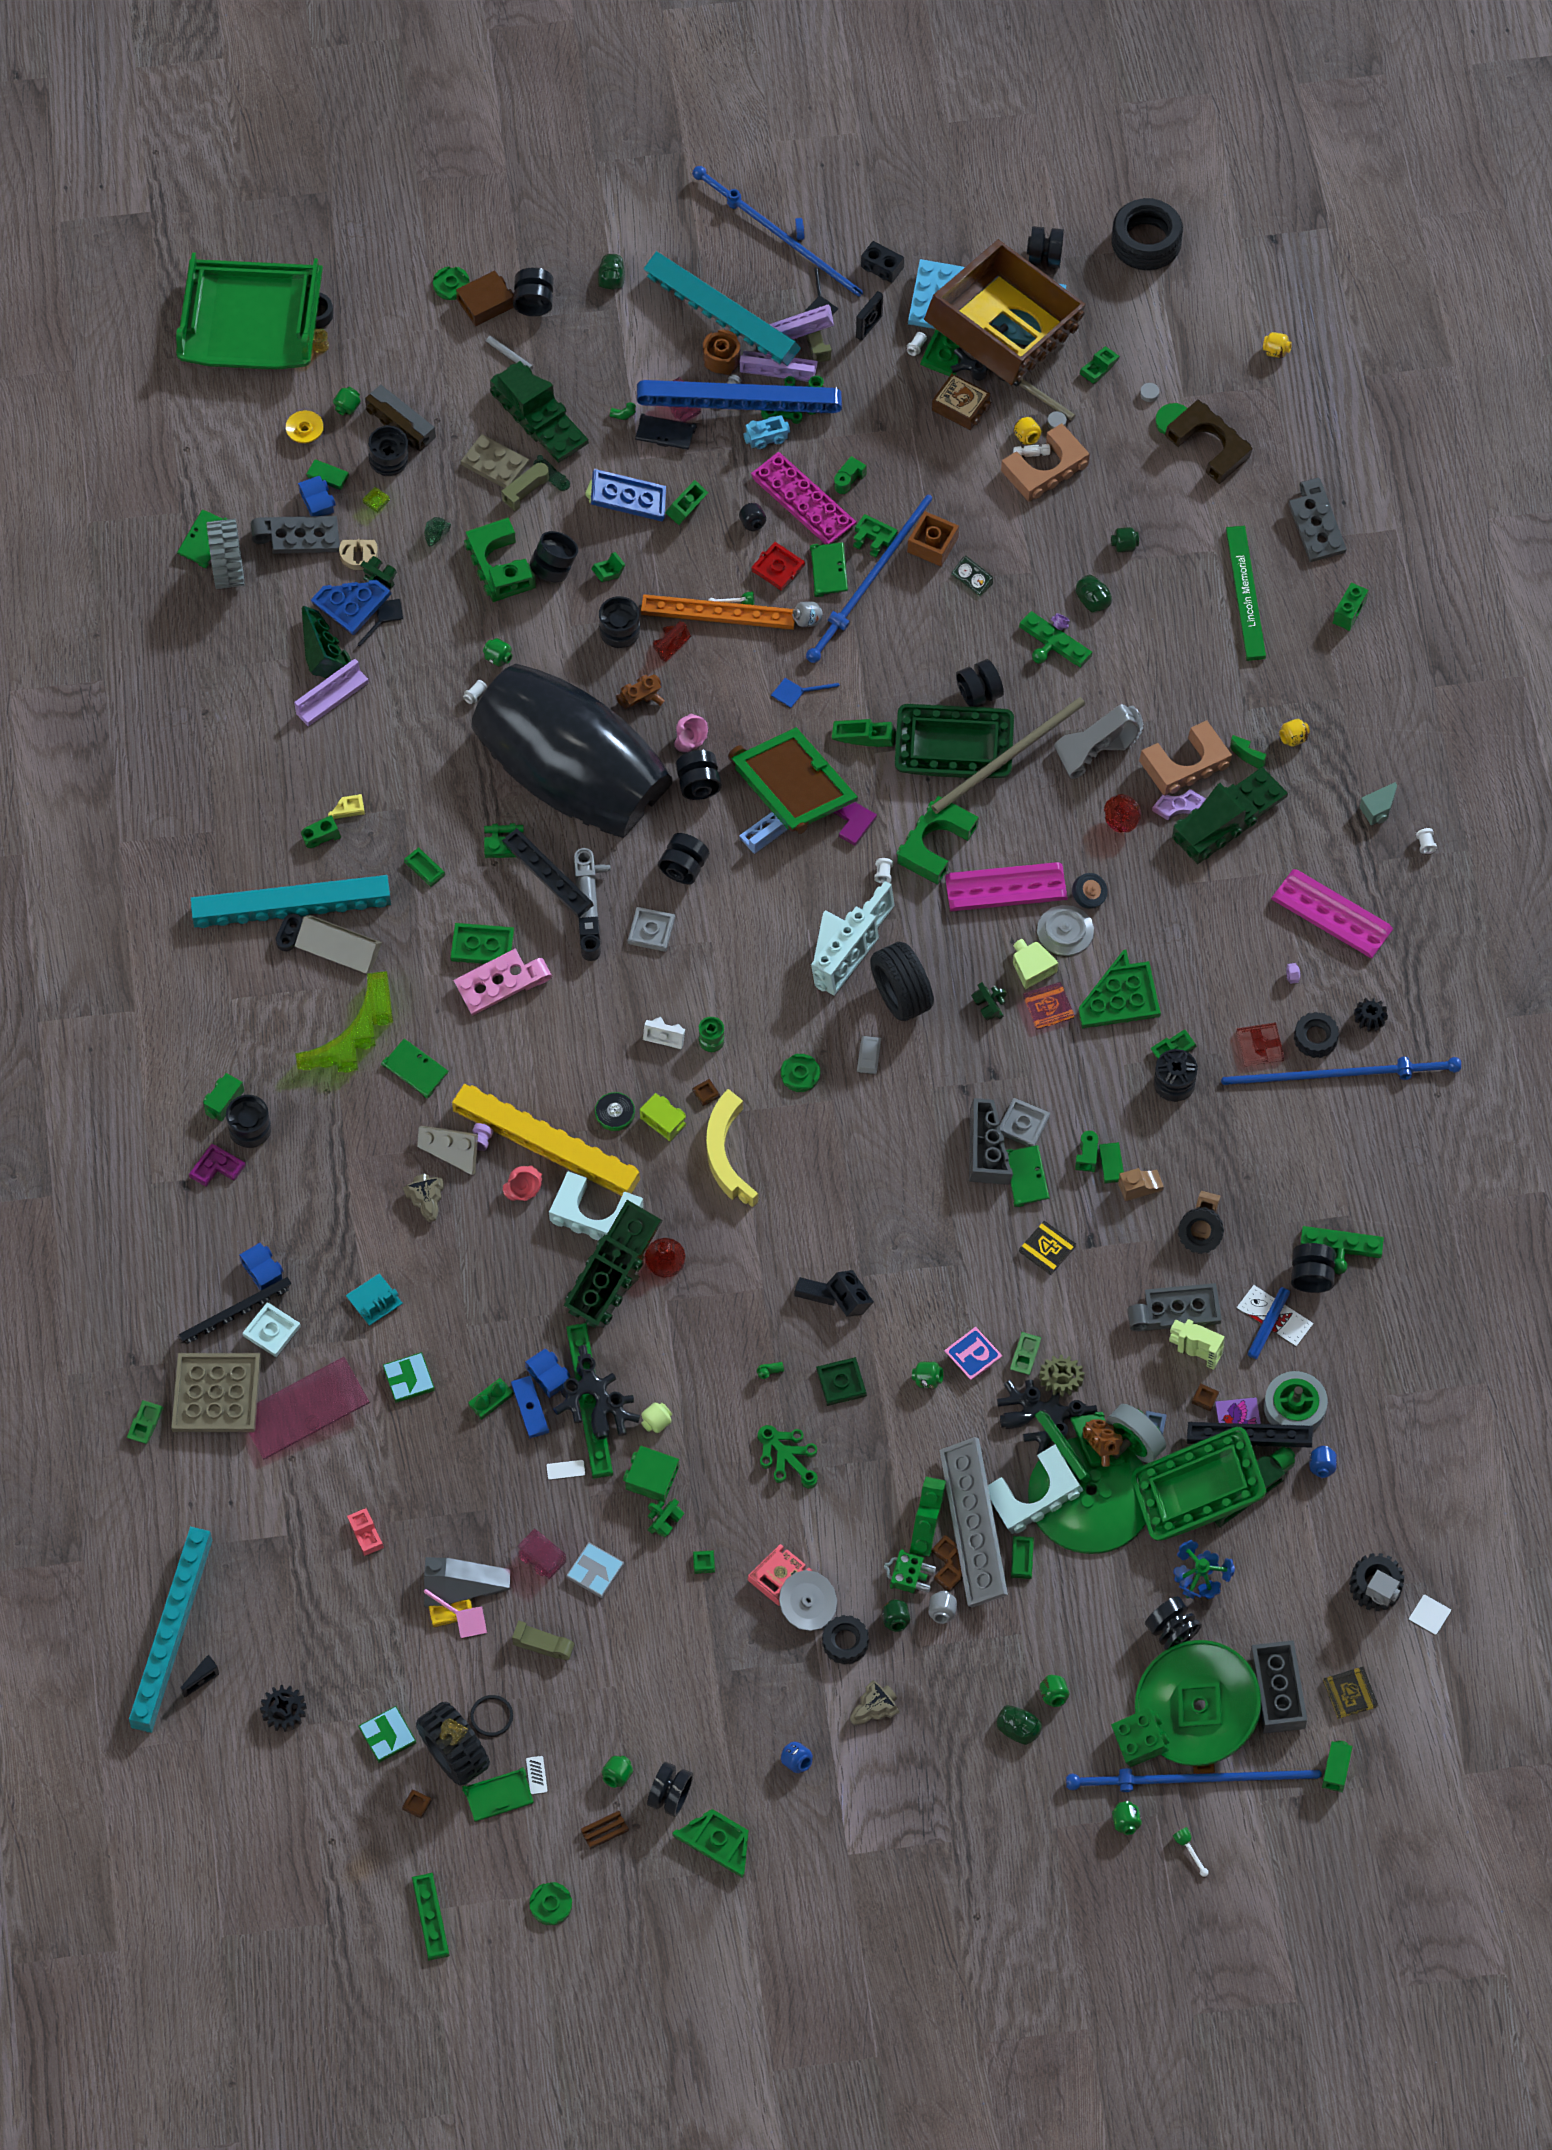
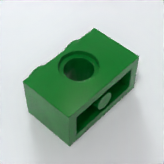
M694 480L670 505L665 513L680 525L709 492Z
M526 559L514 560L511 563L489 568L490 580L496 597L533 588V577Z
M1351 582L1334 612L1333 624L1350 631L1366 604L1368 589Z

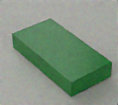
M315 459L306 475L310 479L320 476L322 481L326 480L328 486L341 490L349 477V472Z
M419 847L404 859V862L430 887L445 876V872Z
M1119 1142L1099 1144L1104 1184L1119 1182V1175L1124 1172Z
M1013 1536L1011 1578L1032 1579L1034 1537Z

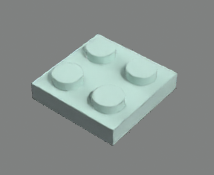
M267 1302L245 1329L243 1337L274 1357H277L301 1325L298 1321Z

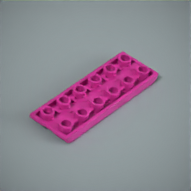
M777 452L751 473L755 482L825 545L832 544L843 533L857 524L849 514L780 452Z
M1059 862L954 872L945 875L950 912L1068 900L1063 865Z
M1292 869L1271 898V900L1371 959L1393 931L1389 923L1297 869Z

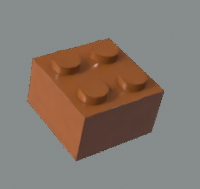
M924 511L908 539L907 552L942 567L958 540L959 525Z

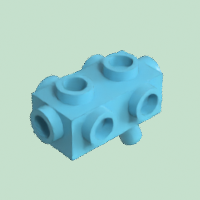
M782 415L772 416L762 421H750L746 425V433H743L746 444L750 443L751 448L763 449L769 443H783L785 439H788L790 428L788 422H784Z

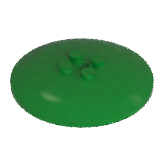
M1078 1437L1068 1439L1067 1442L1091 1474L1092 1480L1088 1483L1081 1481L1069 1465L1083 1491L1079 1497L1072 1501L1064 1502L1061 1508L1053 1512L1049 1511L1044 1515L1043 1519L1035 1523L1051 1541L1074 1552L1100 1554L1121 1548L1132 1541L1146 1525L1132 1482V1473L1144 1464L1134 1453L1126 1449L1121 1454L1125 1460L1122 1465L1090 1466ZM1040 1459L1030 1476L1028 1486L1029 1504L1040 1501L1047 1494L1050 1486L1049 1475ZM1088 1487H1094L1097 1490V1493L1094 1495H1088L1085 1492V1489Z
M1187 1641L1165 1650L1147 1667L1136 1691L1135 1714L1147 1708H1151L1155 1713H1159L1163 1723L1160 1725L1161 1730L1166 1732L1170 1741L1167 1744L1169 1751L1161 1754V1756L1182 1765H1210L1233 1755L1250 1738L1260 1715L1261 1692L1254 1671L1247 1661L1235 1650L1214 1641ZM1197 1701H1205L1204 1709L1195 1710Z

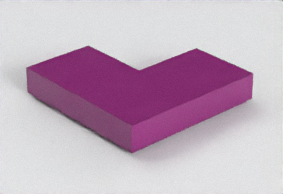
M856 802L833 812L848 821L840 831L839 837L854 846L857 845L877 818V814Z
M211 1144L191 1170L189 1177L205 1187L217 1172L235 1181L246 1164L244 1161Z

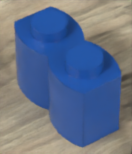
M317 476L298 483L299 492L310 516H326L334 513L333 506H336L333 495L329 496L327 492L329 488L326 480L322 481L321 477Z
M258 1243L241 1253L239 1257L243 1267L261 1291L282 1280V1272L284 1271L278 1261L274 1262L271 1259L273 1255L270 1249Z
M545 1348L525 1361V1368L543 1392L550 1398L561 1391L564 1382L569 1379L570 1373L565 1367L561 1368L557 1364L558 1359L556 1355Z

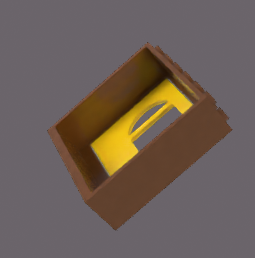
M997 239L933 294L924 320L1012 386L1017 380L1020 382L1026 375V372H1031L1038 362H1043L1049 352L1053 353L1059 343L1063 344L1070 333L1074 334L1079 328L1078 322L1085 314L1083 310L1086 304ZM1009 309H1017L1030 314L1038 322L1041 333ZM1003 313L1036 339L1025 349H1021L989 324Z

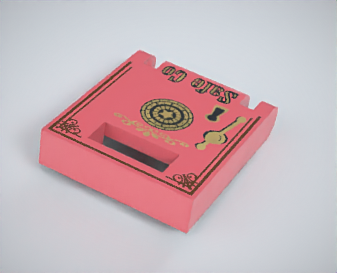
M781 1544L748 1575L747 1579L778 1606H780V1589L785 1580L794 1573L803 1571L806 1568V1564L789 1550L781 1553L784 1550V1546ZM764 1576L779 1589L774 1592L762 1582Z

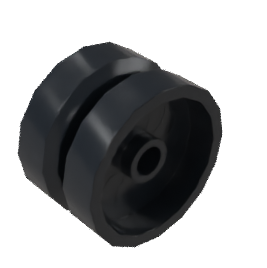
M664 1762L653 1781L647 1806L658 1810L664 1805L665 1813L676 1817L684 1805L694 1775L685 1769H682L676 1775V1766Z

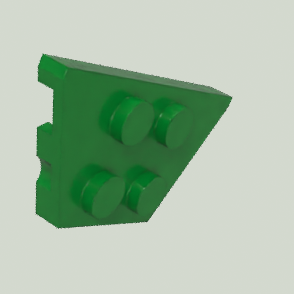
M711 1809L704 1813L702 1817L695 1818L680 1830L676 1829L672 1833V1836L741 1878L744 1877L749 1830Z

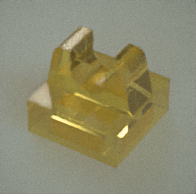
M451 1718L446 1719L441 1726L440 1739L443 1740L447 1734H450L452 1736L450 1745H455L465 1736L468 1728Z

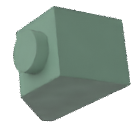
M1396 782L1361 798L1360 809L1371 826L1376 823H1383L1389 817L1396 794Z

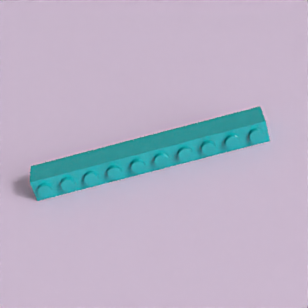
M656 251L643 268L648 274L646 277L652 282H660V286L668 292L672 290L675 292L674 295L681 301L684 299L689 301L688 305L693 309L697 310L699 308L702 310L701 313L707 318H715V322L722 328L727 326L730 328L729 331L733 332L737 337L741 335L744 337V342L750 346L756 345L758 347L757 350L765 356L770 354L772 356L771 359L777 364L783 363L788 366L801 349L794 340Z
M388 875L190 897L194 928H207L213 925L225 926L230 923L244 924L248 921H266L273 918L284 919L289 914H297L300 917H304L308 914H326L327 912L334 911L345 912L352 909L364 910L369 907L382 908L391 905Z
M190 1526L129 1717V1722L133 1729L150 1733L153 1731L213 1541L211 1532L208 1530Z

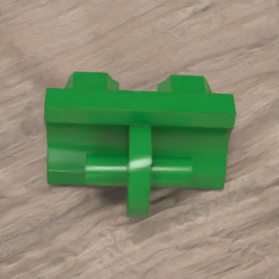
M674 1498L663 1510L661 1508L665 1503L661 1500L657 1505L654 1503L648 1505V1509L651 1511L648 1518L653 1520L657 1516L647 1529L651 1534L656 1532L665 1538L673 1528L665 1522L667 1517L677 1523L685 1514L677 1506L679 1501Z

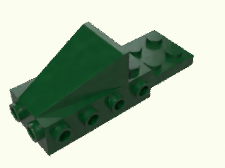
M519 361L516 364L510 365L502 373L492 377L490 380L492 396L502 404L503 408L513 416L514 420L524 428L525 432L535 442L539 441L558 463L589 444V439L566 415L565 406L561 402L558 403L555 399L553 384L533 375L527 365L525 366Z
M1263 766L1236 786L1232 784L1227 788L1219 783L1200 808L1193 809L1186 818L1179 819L1174 824L1172 838L1198 865L1217 850L1223 848L1228 842L1240 836L1249 827L1254 826L1261 815L1287 798L1288 792Z
M626 1200L607 1235L604 1234L597 1242L596 1249L593 1255L588 1258L583 1272L577 1277L574 1288L567 1294L566 1302L563 1306L570 1309L568 1313L577 1318L582 1316L587 1319L585 1323L595 1329L597 1326L604 1328L605 1325H608L613 1318V1310L622 1303V1295L640 1278L635 1272L642 1268L644 1263L642 1261L644 1258L643 1254L663 1220L635 1203Z

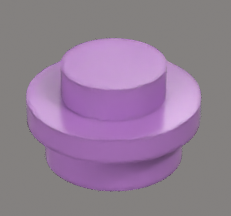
M1056 613L1055 617L1051 618L1052 625L1057 629H1068L1070 620L1065 616Z

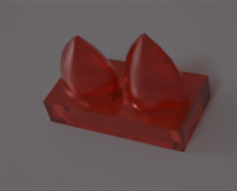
M679 621L675 626L663 627L665 636L662 639L653 641V648L658 652L660 659L665 662L691 637L686 624L682 621Z

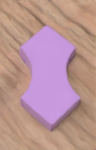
M1188 790L1180 796H1164L1162 794L1152 807V811L1169 820L1177 814H1189L1193 809L1200 808L1206 798L1192 790Z

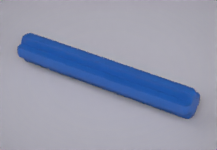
M1284 1287L1279 1289L1248 1351L1249 1357L1253 1359L1258 1358L1290 1294L1288 1289Z

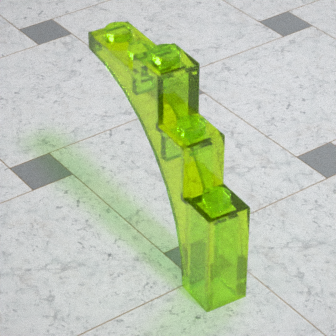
M387 971L367 973V991L364 1003L359 1014L344 1032L323 1046L310 1051L295 1053L298 1070H311L316 1067L329 1068L333 1065H337L338 1072L348 1073L358 1070L356 1048L368 1049L371 1046H376L373 1025L393 1023Z

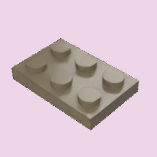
M481 434L461 460V465L506 488L529 465V459Z

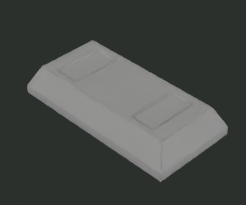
M861 1036L857 1072L877 1074L881 1038Z

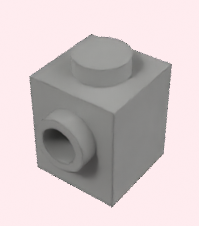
M1377 1569L1367 1586L1365 1594L1370 1596L1377 1604L1388 1606L1391 1600L1395 1602L1399 1596L1400 1590H1398L1400 1582Z

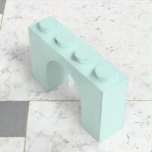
M568 1171L549 1211V1218L556 1226H565L576 1233H585L591 1238L599 1240L604 1234L607 1235L626 1200L643 1208V1198L624 1192L615 1212L611 1216L603 1220L589 1219L578 1208L587 1188V1178Z
M1056 1445L1037 1455L1050 1478L1049 1490L1040 1501L1031 1504L1019 1502L1015 1499L1002 1477L988 1485L990 1500L1011 1534L1022 1532L1026 1529V1525L1031 1522L1040 1521L1046 1513L1058 1510L1064 1502L1076 1499L1083 1491Z

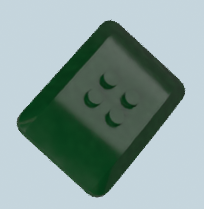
M903 704L898 708L895 768L899 772L908 774L970 778L1013 746L1014 714L1008 709ZM1012 759L987 778H1006L1012 771Z

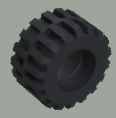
M1371 1553L1369 1558L1365 1555L1361 1558V1562L1359 1560L1356 1562L1349 1585L1350 1593H1353L1352 1598L1354 1601L1359 1600L1358 1605L1361 1607L1363 1605L1367 1606V1610L1375 1608V1611H1380V1608L1387 1610L1389 1605L1391 1607L1395 1605L1396 1601L1392 1600L1388 1606L1377 1604L1370 1596L1366 1595L1368 1584L1365 1578L1374 1575L1378 1569L1399 1581L1398 1590H1400V1594L1396 1599L1398 1601L1404 1585V1575H1402V1567L1398 1568L1399 1563L1396 1560L1392 1562V1557L1390 1556L1385 1558L1382 1553H1379L1378 1556Z

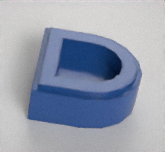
M795 218L797 241L804 240L805 238L802 218Z

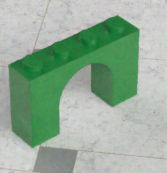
M509 517L466 531V540H464L466 550L471 551L472 555L470 557L473 566L477 565L478 567L477 574L479 580L484 581V591L487 596L491 597L492 602L536 588L535 576L528 563L533 577V588L500 597L495 595L489 574V568H492V566L489 565L486 559L494 550L516 543L515 531Z
M937 796L935 801L929 803L926 814L920 816L916 824L917 827L909 832L906 843L904 845L901 844L896 853L898 855L897 864L937 885L947 873L949 861L929 851L923 844V839L932 831L947 830L969 841L978 827L979 820L978 816L953 803L936 814L931 806L942 798L940 796Z

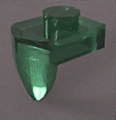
M434 517L426 522L424 536L429 547L435 545L444 534L450 531L451 524L447 523L445 519Z

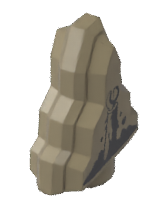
M427 1174L418 1175L413 1179L412 1183L403 1188L406 1198L411 1199L413 1205L420 1208L422 1216L428 1222L436 1221L439 1212L437 1203L441 1200V1191L444 1189L443 1180L438 1177L430 1178Z
M872 1680L865 1687L866 1692L861 1696V1704L854 1709L850 1721L856 1726L866 1724L872 1719L881 1720L885 1717H894L900 1713L894 1703L897 1700L896 1694L888 1685L882 1688L877 1682Z

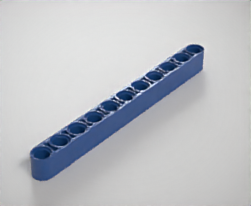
M642 380L637 383V402L645 406L838 413L842 410V394L837 388Z

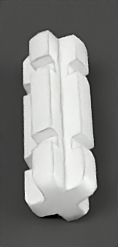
M1050 445L1024 446V448L1017 446L1013 448V453L1017 451L1021 456L1024 455V457L1040 456V454L1042 456L1050 455Z

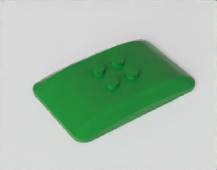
M1234 1427L1140 1466L1132 1473V1482L1149 1534L1155 1541L1166 1540L1214 1522L1261 1500L1266 1494V1486L1248 1433L1242 1427Z

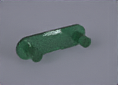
M538 455L533 465L537 463L547 465L549 470L548 481L561 491L568 490L570 481L566 476L557 471L542 455Z

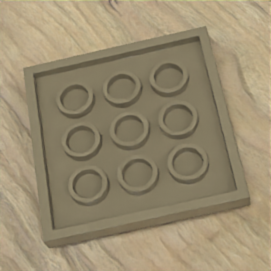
M178 1353L172 1432H255L261 1364L260 1353Z

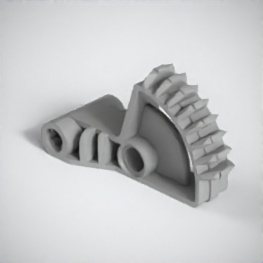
M1121 704L1084 732L1064 735L1055 742L1054 747L1071 779L1082 776L1086 771L1083 764H1091L1092 757L1096 758L1097 753L1101 750H1126L1131 747V744L1136 742L1135 740L1142 733L1144 724L1142 716L1134 706L1127 707Z

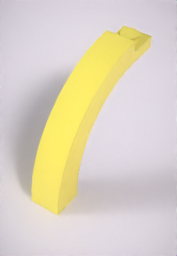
M727 1089L716 1103L708 1122L706 1140L708 1162L716 1182L730 1199L733 1200L738 1195L743 1203H748L754 1207L758 1203V1193L735 1173L725 1153L724 1144L728 1129L743 1110V1100Z

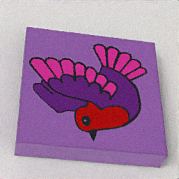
M1257 1398L1215 1402L1218 1423L1261 1424Z

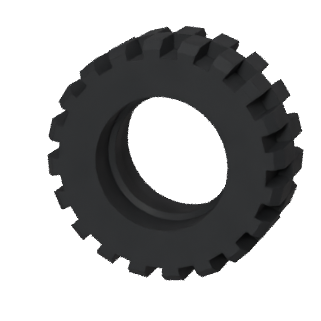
M440 1702L417 1719L416 1728L424 1744L442 1770L455 1784L464 1786L488 1769L490 1765L489 1757L480 1740L466 1720L450 1703Z

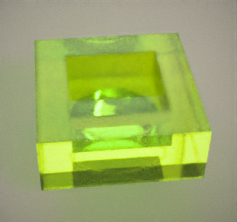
M376 487L363 498V503L376 513L390 501V497Z

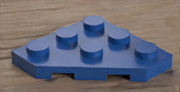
M370 580L367 583L353 582L344 583L341 586H323L314 595L311 602L354 636L392 593L379 581Z

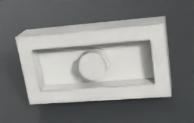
M661 1017L652 1021L646 1020L643 1040L682 1049L685 1029L679 1024L673 1026L666 1025Z

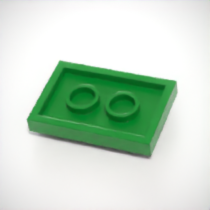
M455 923L451 961L486 964L512 950L514 927Z

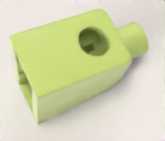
M1020 939L1013 945L1017 951L1013 955V965L1025 989L1057 973V960L1038 942L1027 946L1024 940Z

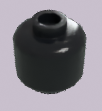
M757 503L745 504L739 512V518L748 531H757L766 523L767 517L761 506Z

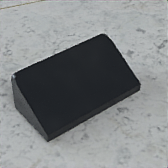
M799 1277L794 1291L795 1297L834 1306L836 1300L826 1287V1283Z

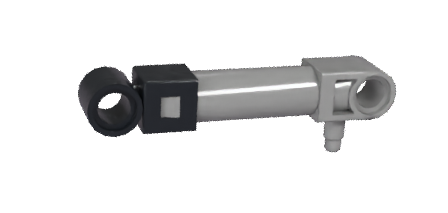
M581 848L574 855L576 885L593 902L594 906L578 918L582 957L587 961H595L601 955L595 873L610 871L611 867L610 865H595L593 852L588 848Z

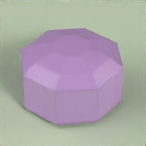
M1296 963L1287 964L1286 974L1288 982L1290 984L1298 983L1300 980L1298 965Z

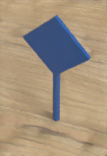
M784 678L771 696L792 708L804 692L839 687L840 684L834 683L801 688L787 678Z

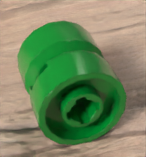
M706 1017L699 1024V1044L707 1052L719 1051L725 1043L724 1024L719 1018Z

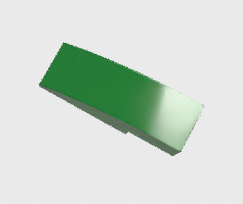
M871 719L834 721L832 740L862 746L891 747L894 746L896 729L892 722L873 723Z

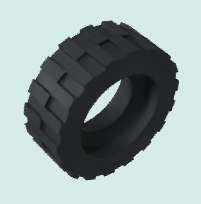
M1322 1012L1307 1013L1305 1016H1302L1298 1020L1294 1032L1296 1047L1304 1055L1311 1056V1058L1328 1056L1330 1052L1334 1051L1338 1042L1339 1028L1336 1025V1021L1331 1016H1327ZM1311 1027H1320L1326 1032V1039L1321 1043H1313L1308 1040L1306 1034Z
M1196 1207V1209L1189 1210L1181 1219L1178 1227V1236L1181 1239V1243L1184 1244L1186 1249L1198 1254L1209 1253L1211 1250L1216 1249L1224 1233L1223 1221H1221L1220 1216L1214 1210H1209L1206 1207ZM1197 1221H1205L1211 1227V1235L1205 1240H1197L1191 1233V1227Z
M841 1615L840 1617H835L832 1621L830 1620L828 1625L825 1626L824 1633L822 1634V1646L830 1660L832 1659L834 1662L842 1663L843 1665L853 1664L855 1661H859L862 1656L864 1657L868 1649V1630H866L865 1624L860 1619H856L851 1615ZM848 1630L855 1635L856 1643L852 1648L841 1649L836 1645L835 1637L840 1631Z

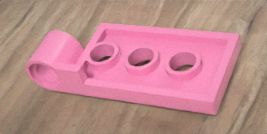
M515 948L455 979L454 983L473 1016L524 989L527 991L537 985L544 984L552 978V974L543 958L535 959L524 965ZM515 966L521 968V973L518 975L511 974V969ZM500 975L504 977L501 984L493 983L495 976ZM478 985L486 986V990L483 993L475 992V988Z

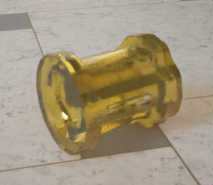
M315 329L313 350L317 353H324L329 349L328 333L324 329Z

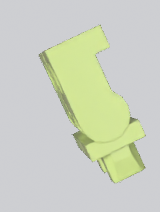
M1189 1319L1185 1324L1175 1320L1170 1329L1172 1334L1169 1341L1178 1345V1352L1184 1353L1185 1351L1190 1356H1198L1207 1361V1367L1214 1370L1223 1354L1225 1336L1200 1325L1193 1324L1194 1321Z

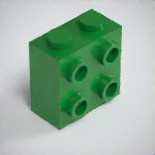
M640 1445L638 1452L634 1451L632 1455L631 1469L626 1470L623 1478L626 1490L657 1501L661 1500L665 1503L680 1467L679 1459Z
M1151 1708L1111 1724L1125 1763L1130 1767L1169 1751L1167 1744L1170 1741L1166 1732L1161 1730L1160 1725L1163 1724L1158 1712L1155 1713Z

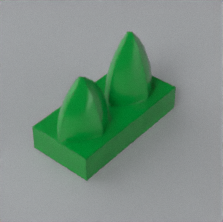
M499 1378L470 1400L468 1406L482 1420L511 1398L513 1391Z

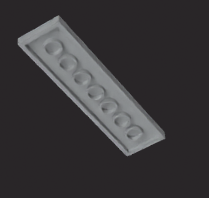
M976 1437L940 1450L967 1604L972 1608L1008 1595L980 1441Z

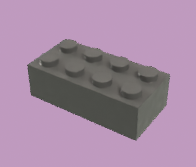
M1294 1640L1252 1645L1250 1658L1252 1670L1256 1675L1261 1692L1260 1718L1263 1734L1305 1729L1307 1715Z

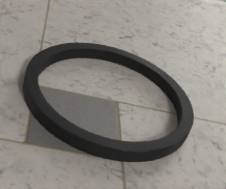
M487 1695L477 1700L473 1705L470 1714L471 1722L480 1734L498 1736L506 1732L511 1726L513 1710L510 1703L503 1697ZM488 1699L502 1701L510 1711L508 1724L497 1732H485L474 1721L476 1707Z

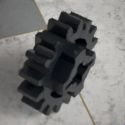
M280 1685V1690H276L273 1687L272 1694L265 1693L267 1700H261L263 1707L260 1708V1712L263 1714V1721H267L268 1727L274 1725L275 1731L283 1727L284 1732H286L288 1726L295 1729V1723L301 1725L300 1717H306V1713L303 1710L307 1709L306 1703H303L305 1701L304 1696H299L300 1692L298 1689L292 1692V1686L285 1690L283 1685ZM280 1703L287 1710V1714L282 1708H280Z

